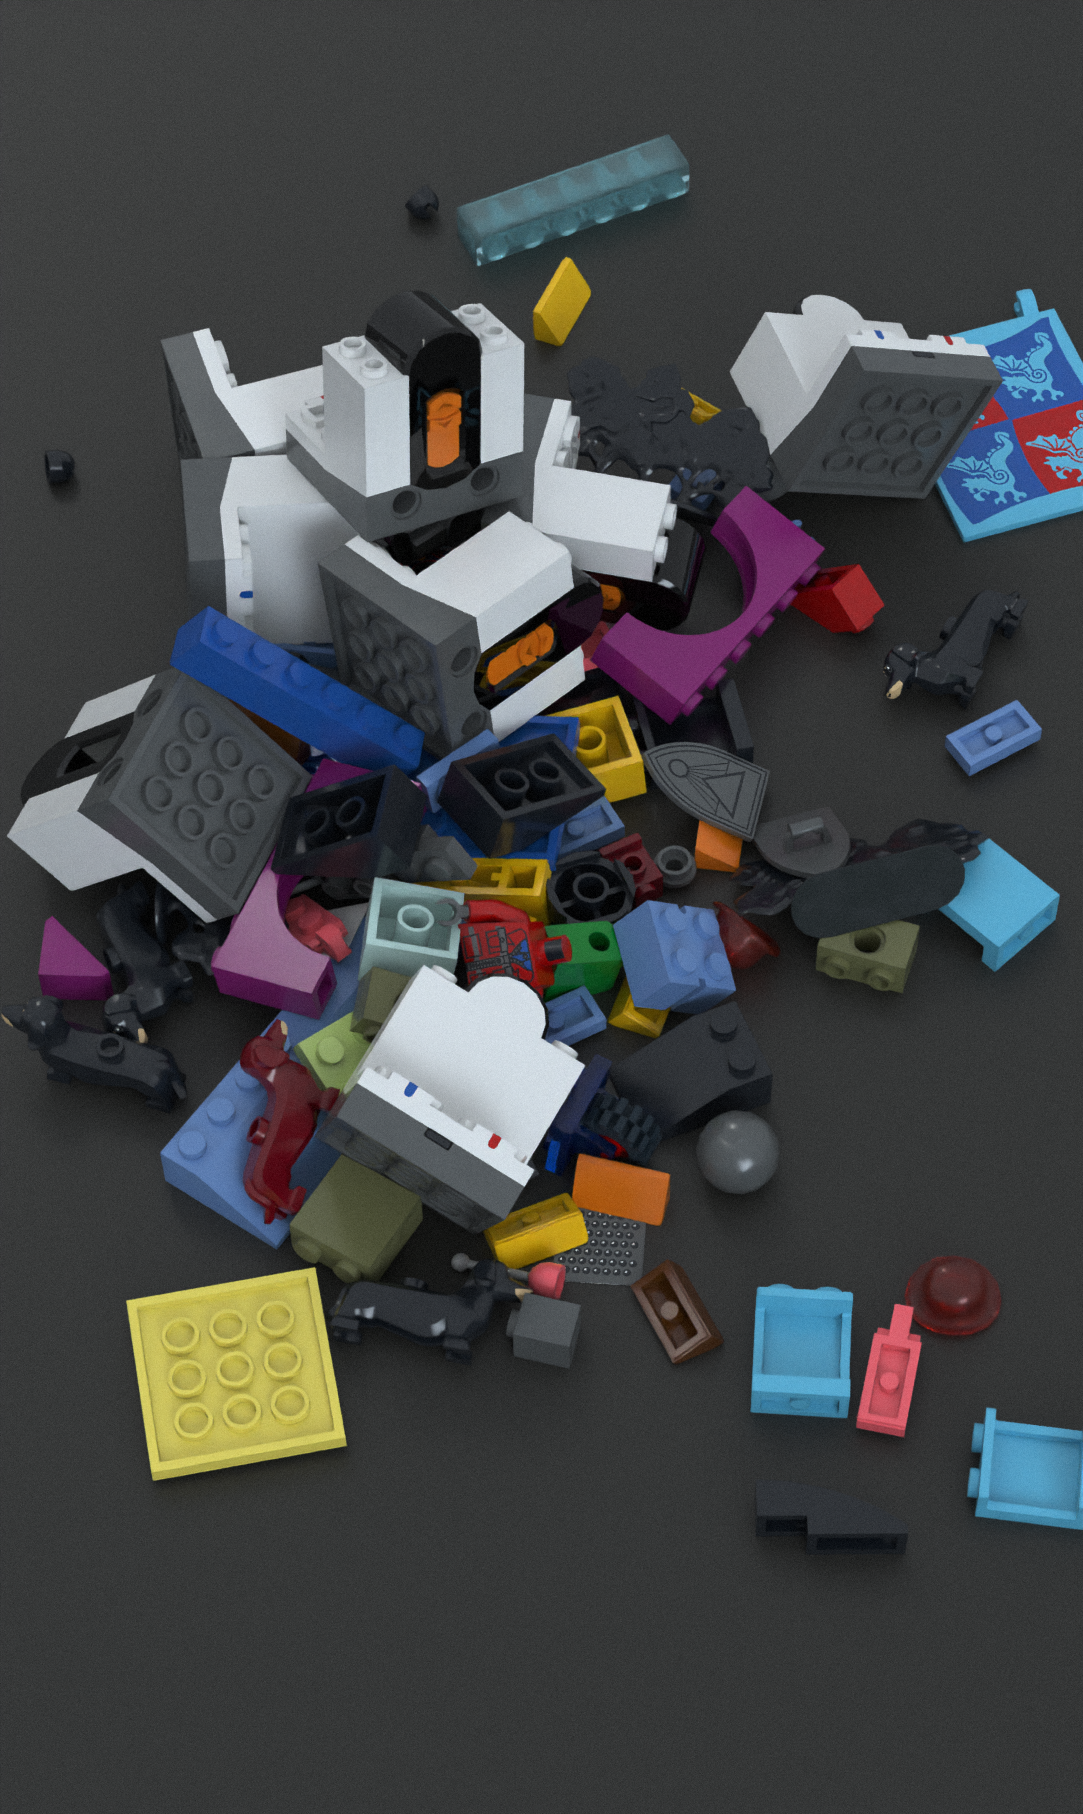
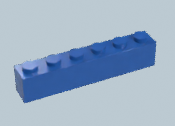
M207 606L178 629L170 660L171 666L341 763L372 771L395 764L406 776L418 769L425 732L217 610Z

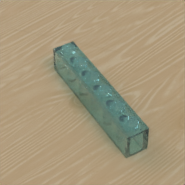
M668 134L457 208L458 236L478 267L688 193L689 163Z

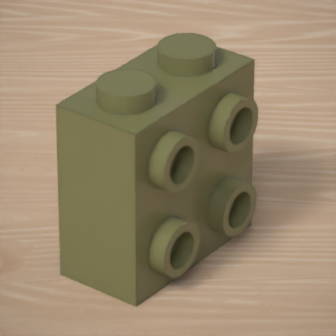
M341 1154L289 1224L292 1247L302 1259L313 1264L317 1262L331 1268L337 1277L347 1284L361 1280L379 1281L423 1220L421 1196Z

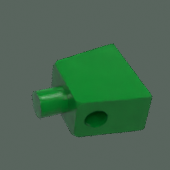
M608 921L545 926L547 938L559 935H566L569 938L572 947V959L570 962L552 965L555 982L553 986L543 989L541 1004L547 1003L583 985L586 986L591 995L613 988L620 968L624 967L613 924Z

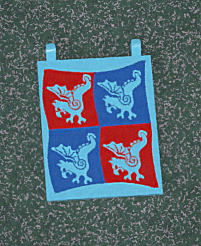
M1023 289L1016 292L1018 302L1014 303V312L1018 318L949 335L951 337H963L967 344L984 345L1003 379L1002 384L935 483L963 543L1083 511V362L1055 309L1039 312L1031 289Z

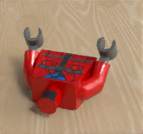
M444 898L435 903H447L452 906L454 911L453 917L449 921H436L439 925L451 926L460 919H464L466 922L458 924V928L460 929V940L470 990L478 982L490 977H510L526 984L537 994L541 1001L543 989L553 986L555 982L552 965L570 962L572 959V947L566 935L547 938L545 925L542 921L531 922L525 910L498 899L466 900L463 905H459L454 899Z

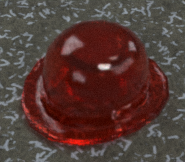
M713 901L712 905L719 910L716 916L719 924V936L724 944L726 955L732 968L739 970L751 968L767 953L774 957L781 955L779 944L767 932L738 915L724 903Z
M955 1255L937 1257L921 1265L909 1278L904 1295L906 1305L914 1307L912 1317L919 1325L933 1332L952 1336L973 1334L987 1328L997 1318L1002 1302L998 1283L990 1272L972 1259Z

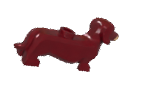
M276 1019L264 1036H256L249 1040L242 1049L240 1056L241 1069L258 1080L264 1086L268 1095L263 1117L257 1116L247 1132L246 1140L252 1143V1147L243 1172V1187L246 1194L251 1200L264 1208V1224H271L274 1219H286L288 1214L294 1216L300 1211L307 1189L301 1186H296L294 1189L289 1188L292 1177L291 1168L313 1137L320 1111L329 1113L340 1093V1089L334 1087L321 1090L317 1086L311 1071L306 1066L289 1059V1054L284 1051L288 1027L284 1021Z

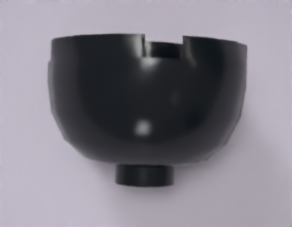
M592 850L573 852L559 859L555 864L556 871L553 868L550 880L548 878L546 883L549 918L554 925L608 921L611 924H615L632 911L636 892L632 874L619 860L614 858L613 863L608 859L600 858L601 852Z

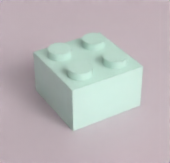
M375 877L366 913L357 980L360 981L373 966L408 977H413L423 965L432 969L433 965H437L454 974L460 940L458 924H461L462 919L451 926L439 925L436 921H449L453 917L454 911L452 906L447 903H435L440 899L449 898L457 901L459 905H463L464 893Z

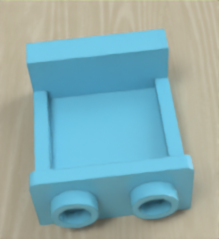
M988 839L978 845L981 854L975 860L963 864L965 880L959 894L948 905L939 908V910L984 946L982 962L995 972L1056 920L1060 895L991 839Z
M773 1284L768 1287L757 1288L750 1412L848 1418L851 1383L849 1378L853 1293L842 1292L834 1287H821L816 1290L794 1289L786 1284Z
M986 1407L983 1424L974 1423L971 1452L980 1453L979 1468L970 1467L967 1497L976 1498L975 1516L1083 1530V1430L1078 1431L995 1420L996 1409Z

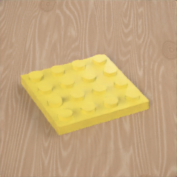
M315 1267L126 1300L153 1481L347 1446Z

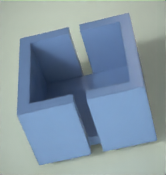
M647 900L613 924L634 1007L666 1010L670 1007L671 1011L700 1014L736 991L730 963L726 955L714 910L683 906L679 909L678 904Z

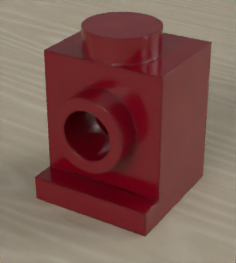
M638 832L599 849V852H601L600 858L608 859L613 863L615 858L622 862L632 874L636 888L632 909L639 907L647 900L656 901L657 898L663 896V875L642 845V838Z

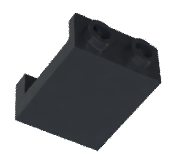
M734 678L720 680L716 687V697L703 699L688 717L681 713L671 725L651 709H645L644 704L636 697L632 698V714H627L626 717L634 738L638 741V749L641 755L663 744L694 742L719 748L753 763L754 745ZM643 761L644 774H647L651 790L660 789Z

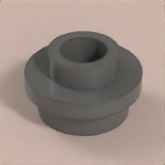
M676 845L665 847L653 860L663 875V886L684 887L690 884L696 876V861L684 847ZM670 868H678V869H680V870H679V871H671V870H668V869H670Z

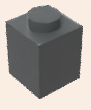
M525 1292L520 1310L512 1309L507 1325L506 1336L513 1338L514 1356L570 1369L581 1330V1305Z

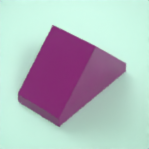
M53 916L45 921L38 971L43 996L50 995L64 1000L107 1001L114 995L109 971Z

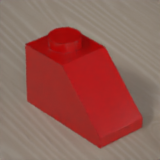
M859 564L820 569L807 587L799 584L794 589L798 592V595L791 603L792 606L832 633L851 631L854 634L868 628L874 622L873 616L884 606L883 601Z

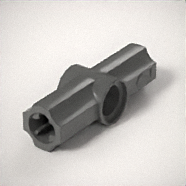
M486 507L389 536V549L395 554L398 562L409 566L443 545L457 548L466 541L470 529L481 523Z

